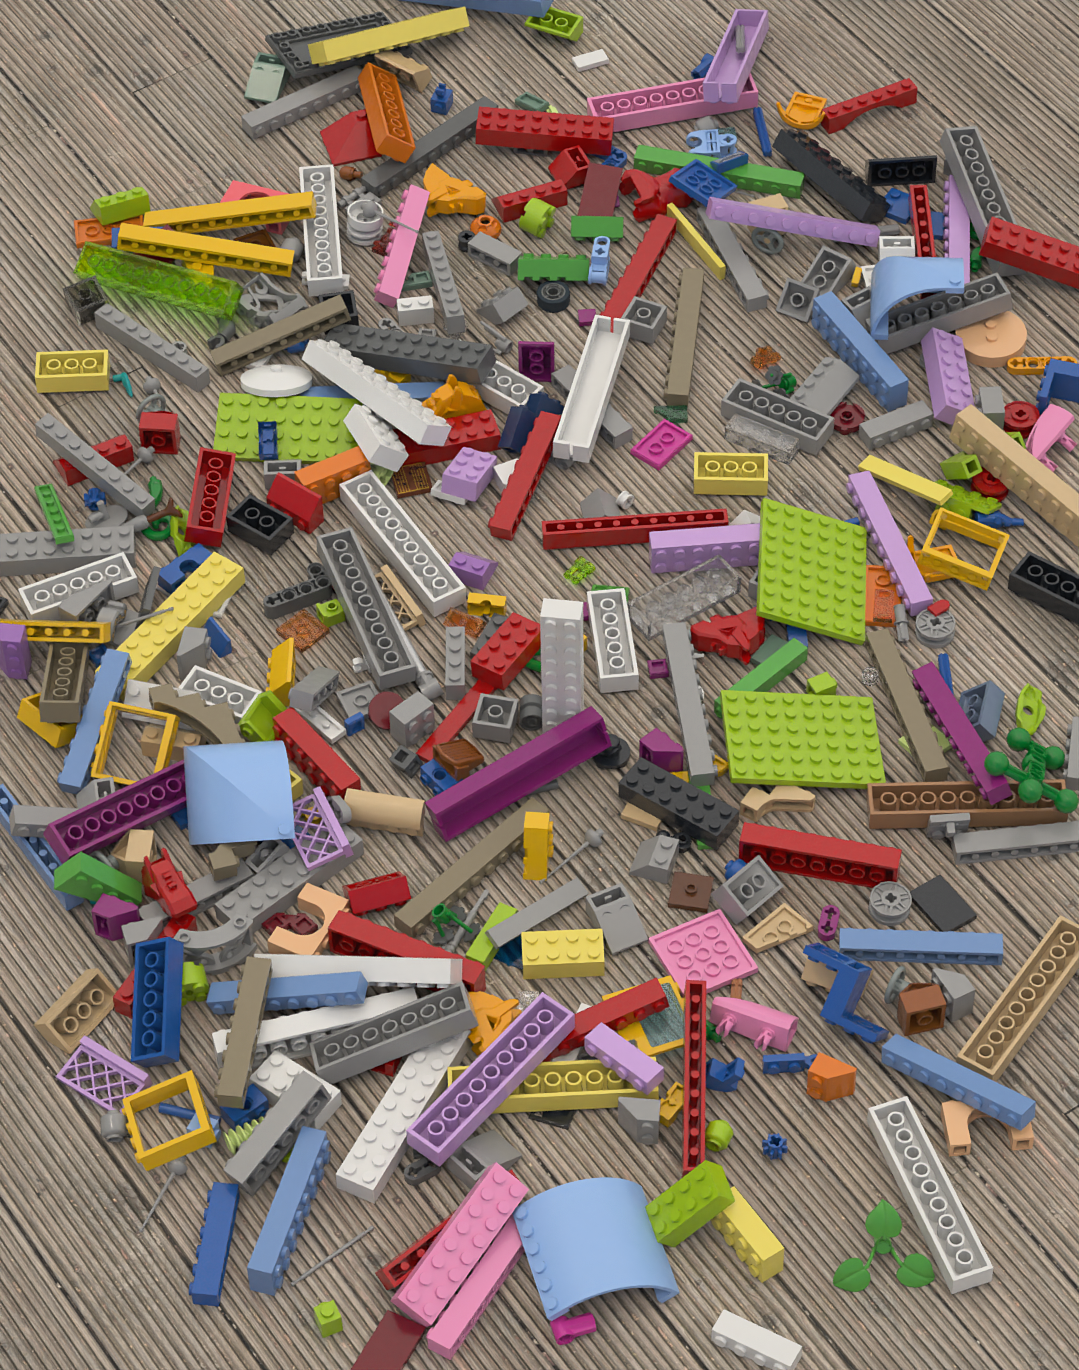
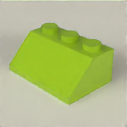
M549 7L544 18L529 16L524 26L577 42L583 33V16Z
M135 187L132 190L117 192L114 195L103 196L100 199L94 200L90 210L102 226L150 212L149 195L143 187Z

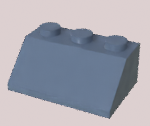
M991 680L961 692L959 705L982 742L995 738L1005 693Z

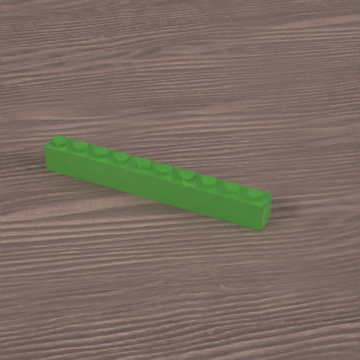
M638 145L634 156V169L645 173L662 175L673 168L682 169L693 160L698 159L715 171L710 162L719 158ZM747 163L720 173L736 184L738 189L773 195L780 193L785 197L800 199L804 188L805 174L798 171Z

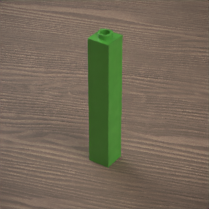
M793 638L728 690L768 692L807 661L808 648ZM719 696L714 700V713L717 717L722 718Z

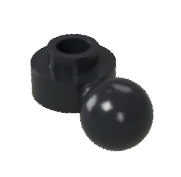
M660 830L656 833V836L663 835L679 839V853H685L691 847L692 839L687 833L678 832L674 836H671L666 830Z

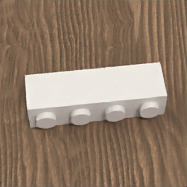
M727 1310L722 1311L712 1328L711 1341L716 1345L726 1347L734 1351L738 1356H745L760 1366H766L773 1370H794L802 1356L801 1345Z

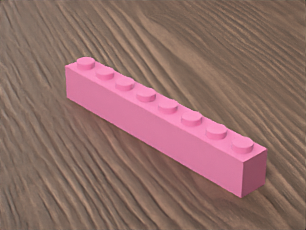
M411 184L408 190L405 189L401 196L403 203L401 202L397 212L399 216H396L395 220L419 231L430 192ZM393 223L396 227L392 230L389 239H392L391 243H388L385 250L388 254L383 258L381 264L384 266L383 270H380L377 277L380 281L375 285L373 291L376 293L375 301L392 308L397 303L396 299L400 297L418 233L396 223Z
M513 1214L507 1219L503 1229H500L494 1237L492 1245H489L484 1251L480 1262H476L469 1278L466 1277L463 1280L460 1291L452 1296L447 1310L441 1312L436 1326L431 1327L426 1336L428 1349L451 1360L525 1252Z

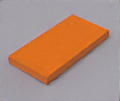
M143 214L103 226L97 218L74 220L77 249L112 245V228H120L121 223L143 226Z
M866 565L865 626L896 627L894 626L895 613L893 606L901 604V596L897 595L895 583L892 584L890 573L888 570H885L884 566Z

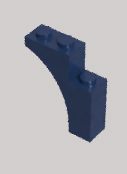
M530 393L526 406H511L498 447L510 454H521L522 447L526 445L528 434L534 428L535 418L539 417L540 412L562 414L565 406L561 405L559 400L549 398L547 393Z

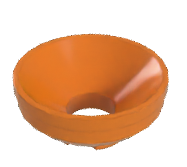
M481 215L472 221L470 231L475 236L482 232L496 239L501 234V224L492 216ZM481 221H490V223L482 224Z

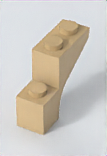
M776 785L770 795L763 790L752 787L740 802V815L757 823L763 815L772 811L811 812L815 808L816 795L797 786Z

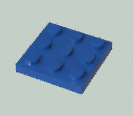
M698 159L693 160L671 175L669 182L676 188L695 198L705 207L708 205L709 197L725 199L735 192L737 188L736 184Z

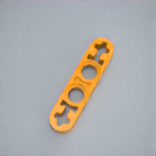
M1070 356L1013 357L1007 362V372L1012 375H1043L1045 365L1050 363V359L1077 363V360ZM1035 364L1037 367L1031 368L1028 365Z

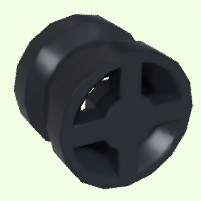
M462 231L458 235V247L462 252H468V242L475 237L472 231Z

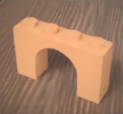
M306 883L297 896L298 909L319 917L324 922L320 930L310 935H298L277 926L267 941L270 954L322 955L324 950L329 948L328 926L338 910L351 913L348 899Z
M950 1100L943 1102L940 1115L949 1157L970 1155L971 1139L968 1125L973 1120L981 1117H993L961 1101ZM1000 1121L1007 1129L1011 1151L1033 1148L1034 1134L1031 1121L1021 1131Z

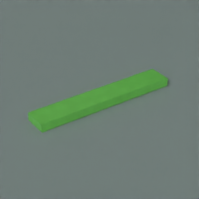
M53 484L35 486L36 497L55 543L73 542V532Z

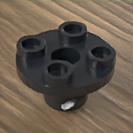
M608 734L612 746L593 756L592 759L600 769L623 768L627 765L630 758V747L625 740L617 735Z

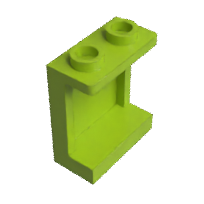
M270 690L258 694L238 723L241 734L250 742L274 741L273 717L287 708Z

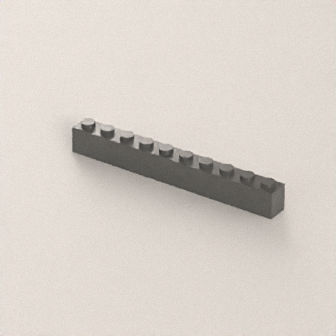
M483 96L414 142L416 149L406 163L397 162L390 158L361 177V184L367 190L365 193L371 192L378 198L384 196L387 192L476 134L479 106L498 108V105Z

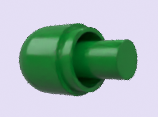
M706 1020V1040H713L716 1043L720 1042L722 1037L716 1033V1026Z

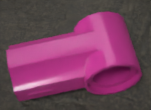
M591 1312L571 1318L560 1316L550 1322L558 1345H566L572 1342L575 1337L596 1331L595 1319Z

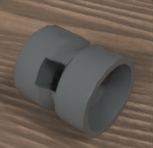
M536 694L524 695L519 700L520 726L529 731L542 728V697Z

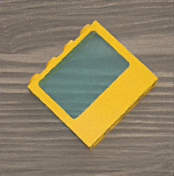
M671 975L658 979L670 1007L665 1008L662 1012L654 1013L642 1021L634 1022L624 1029L614 1031L627 1041L635 1039L638 1049L649 1057L683 1047L684 998H681L679 985L673 981ZM636 986L602 996V1002Z

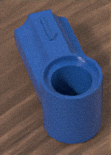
M709 53L705 54L701 63L691 71V77L693 79L705 78L715 56Z

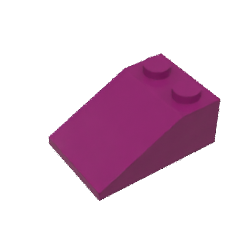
M518 341L519 373L535 382H552L551 373L555 372L556 368L554 342Z

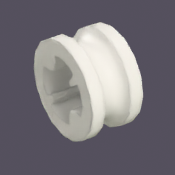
M623 491L618 496L616 503L623 509H628L634 501V496L629 494L628 491Z

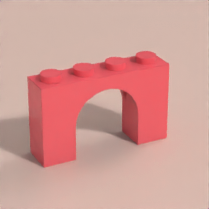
M233 180L220 203L289 193ZM290 221L265 224L266 231L282 235Z

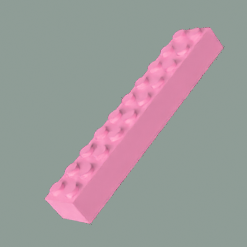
M750 73L737 103L727 104L720 100L717 103L705 102L703 96V81L705 78L587 98V115L614 118L613 132L755 108L758 107V90Z

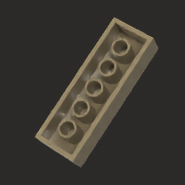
M50 642L39 701L40 722H66L70 724L80 722L90 661L89 643Z

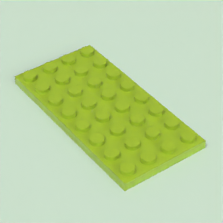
M220 393L213 449L236 453L235 461L264 462L265 460H260L258 422L276 421L278 459L275 460L302 459V464H315L359 446L343 420L354 404L360 406L364 404L355 398L310 396L263 397L253 394Z

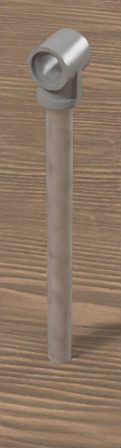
M379 585L416 665L417 676L415 681L420 691L430 701L441 696L444 692L432 671L426 670Z

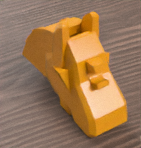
M433 163L429 166L423 178L424 190L430 192L426 204L428 207V217L438 213L478 215L485 212L487 193L479 187H472L473 183L468 179L461 181L460 179L450 177Z
M452 374L448 375L445 385L439 387L431 394L430 398L422 402L423 407L433 410L436 416L444 419L487 410L475 386L457 381L456 377Z
M468 992L479 1026L469 1029L471 1033L468 1036L469 1040L474 1044L471 1050L477 1056L481 1055L522 1013L520 1009H514L519 1005V1000L509 999L503 1001L485 992Z

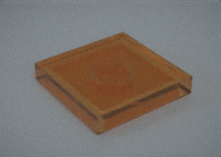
M302 609L276 628V633L284 640L294 638L295 648L303 653L328 635L330 630L307 610Z

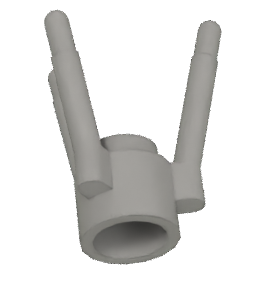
M480 321L484 329L497 338L495 342L497 349L493 348L494 352L499 355L502 353L508 354L513 347V341L502 336L485 322Z

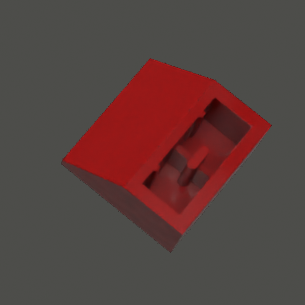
M576 145L564 149L548 166V170L554 180L562 179L566 188L570 189L585 184L590 161L581 147Z

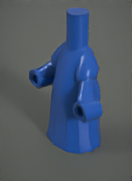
M999 510L991 514H984L978 511L974 513V521L994 529L1010 527L1011 525H1024V519L1010 518L1005 514H1001Z

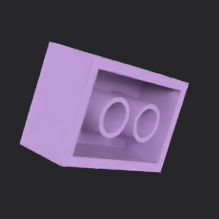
M463 447L442 475L441 492L476 502L493 479V466L497 464V456Z

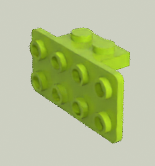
M939 479L935 481V483L947 487L953 492V495L942 506L936 504L935 510L941 507L971 519L973 510L984 514H991L1002 507V504L995 498H985L978 492L966 491L964 487L958 485L952 486L945 480Z

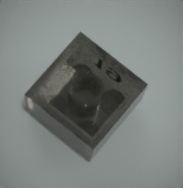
M96 276L63 288L66 303L79 326L95 320L94 312L106 303L109 304L108 298Z

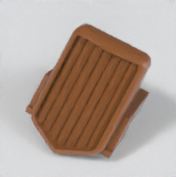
M466 739L433 745V759L457 782L469 777V771L484 762V756Z

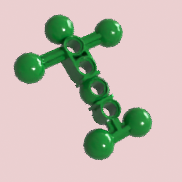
M1018 727L1013 728L1007 734L1006 742L1012 751H1028L1021 763L1022 770L1009 764V760L1003 752L994 751L986 756L984 767L990 775L1000 776L1004 774L1019 782L1018 795L1023 802L1029 804L1036 803L1043 795L1053 800L1056 809L1061 813L1068 814L1077 809L1079 798L1073 790L1066 788L1059 791L1043 782L1045 769L1058 770L1064 765L1065 754L1059 747L1049 746L1046 748L1031 740V736L1026 729Z

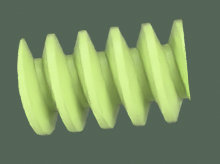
M262 1116L259 1117V1123L253 1119L251 1126L247 1122L243 1124V1129L240 1125L236 1126V1133L231 1128L228 1129V1136L223 1132L226 1145L234 1156L236 1148H239L243 1141H247L252 1135L254 1127L264 1120Z

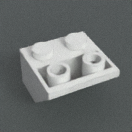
M879 236V261L892 256L915 257L914 236Z

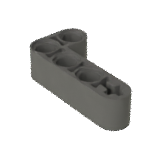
M317 562L309 564L307 567V581L265 596L263 599L265 616L268 619H277L331 598L333 594L332 584L324 566Z

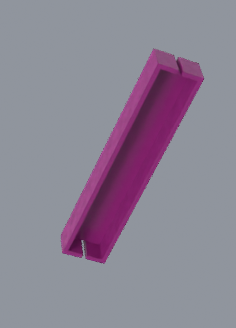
M590 706L426 801L425 805L431 816L435 831L447 842L612 746L603 717Z

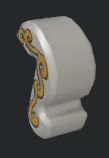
M110 600L107 602V606L101 608L98 613L96 622H111L110 641L106 643L114 642L115 627L126 616L127 606L124 603Z

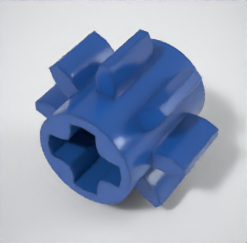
M91 488L88 490V494L84 493L85 507L88 506L93 511L99 510L97 502L103 500L106 505L105 492H101L99 488Z
M779 1133L768 1134V1139L762 1140L763 1155L767 1154L770 1160L778 1158L781 1160L782 1153L786 1154L788 1152V1147L786 1146L787 1139H783Z

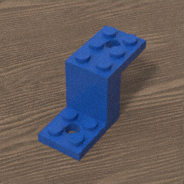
M1050 359L1049 365H1045L1043 376L1046 377L1041 379L1040 388L1042 390H1038L1036 401H1039V403H1036V408L1039 410L1040 416L1048 408L1051 398L1079 403V364Z
M819 942L806 945L803 953L808 955L809 960L816 963L820 961L826 964V968L835 972L839 970L820 1013V1016L825 1018V1022L831 1025L838 1024L843 1027L845 1032L849 1034L856 1033L862 1036L861 1039L868 1043L887 1039L890 1031L854 1014L872 968Z

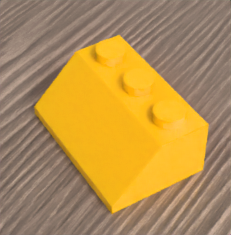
M289 638L272 650V657L268 658V669H271V671L267 672V684L270 685L266 687V691L270 690L285 706L290 705V700L288 699L289 691L295 686L296 656L294 638Z
M41 692L21 700L17 718L50 743L51 746L58 748L69 744L72 738H75L78 722L71 724L66 722H40L39 701Z

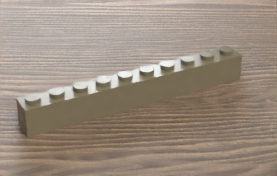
M683 267V274H679L678 285H681V287L677 288V297L679 299H676L675 310H678V312H674V322L676 324L672 325V335L674 337H671L670 347H673V350L669 349V360L671 362L667 363V373L670 374L666 375L665 386H668V388H664V399H667V406L688 408L704 285V269Z
M888 628L867 632L865 647L923 782L947 780V775L950 771L949 761L945 760L943 748L938 745L937 734L931 729V720L925 715L924 704L920 703L919 693L917 690H914L913 679L907 674L906 663L901 660V652L895 646L894 636L890 635Z
M533 797L396 912L394 914L395 927L411 938L421 935L425 928L433 923L432 910L436 905L443 903L448 909H451L455 902L463 899L469 890L477 887L483 878L491 875L496 867L505 863L510 855L521 849L524 843L526 812L550 813V810Z

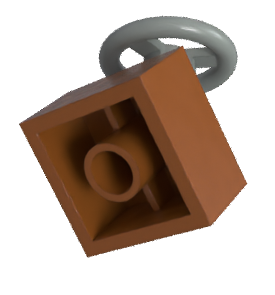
M898 967L888 983L884 1001L886 1004H891L897 995L899 996L897 1019L904 1036L943 1028L946 1001L939 984L909 983L904 980L906 975L905 967Z

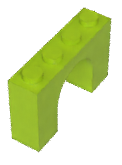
M1005 432L1026 449L1020 432ZM965 451L940 462L946 480L969 479L982 472L976 454L968 455Z

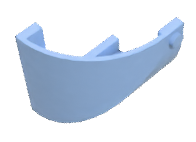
M892 256L880 260L873 268L871 274V337L874 340H888V311L908 297L920 293H941L943 291H946V293L964 294L963 258Z
M282 740L183 746L189 845L295 838L289 764L286 748Z

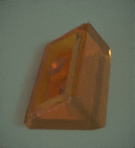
M450 607L443 624L448 627L465 626V634L477 638L487 623L484 620Z

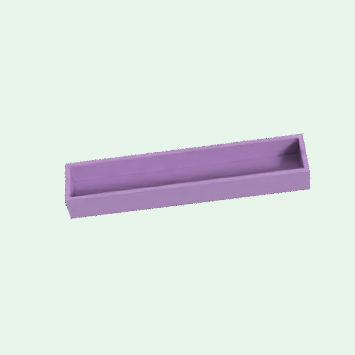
M735 9L703 81L705 102L717 103L719 100L727 104L738 102L769 29L768 10ZM743 24L745 26V52L738 54L736 52V25L741 26Z

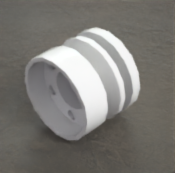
M371 200L355 201L348 207L347 237L354 244L369 246L376 244L382 238L383 217L375 215L372 218H367L363 215V210L361 209L363 203ZM376 203L378 206V211L383 213V208L381 207V205Z

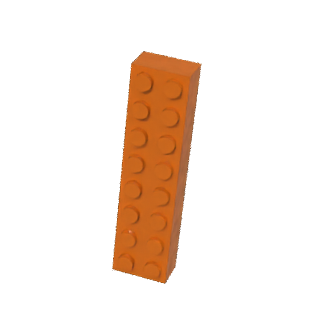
M368 62L357 78L376 151L381 155L391 157L397 162L406 163L416 147L397 77L395 74Z

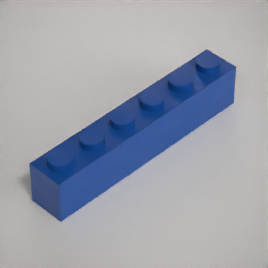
M213 1182L212 1190H208L207 1203H209V1207L204 1210L203 1219L206 1222L205 1227L201 1226L200 1239H202L201 1245L197 1246L196 1250L198 1262L193 1265L192 1275L195 1278L194 1282H190L189 1295H192L193 1304L219 1306L240 1199L239 1184Z

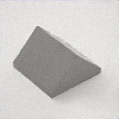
M787 277L775 311L808 323L813 315V298L820 296V289Z
M599 488L580 502L583 518L621 516L616 503V497Z

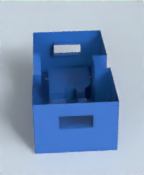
M276 421L258 422L260 460L278 459Z

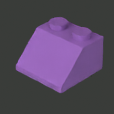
M456 552L448 566L464 585L484 590L497 568L498 562L467 552Z

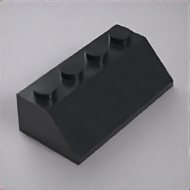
M937 155L865 160L866 184L876 187L935 183Z

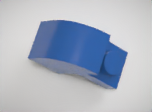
M738 1057L727 1065L715 1058L707 1061L706 1087L721 1092L735 1091L738 1081L742 1079L745 1072V1060Z

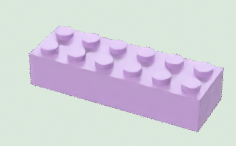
M932 327L921 340L934 419L953 425L956 414L970 404L975 407L963 340L957 335Z
M760 523L649 532L651 573L758 565Z

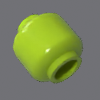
M720 1119L709 1122L705 1130V1146L709 1150L718 1152L728 1147L734 1133L727 1121Z

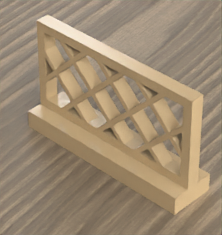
M388 565L382 566L380 568L381 572L376 574L375 577L377 581L380 579L383 581L381 588L384 593H392L391 600L388 599L391 606H401L400 612L394 611L399 621L401 622L402 617L411 619L410 622L402 624L404 630L407 631L416 625L419 627L424 626L426 622L419 607Z

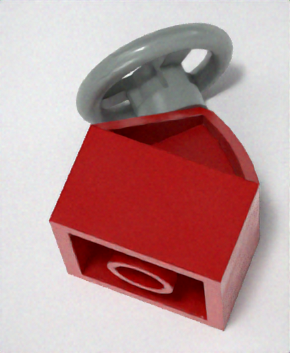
M161 394L150 395L141 402L136 411L141 447L147 449L149 446H152L155 449L153 452L155 454L178 455L181 441L178 414L165 411L166 399ZM158 399L161 401L160 407L156 405ZM151 402L147 409L143 411L144 407Z

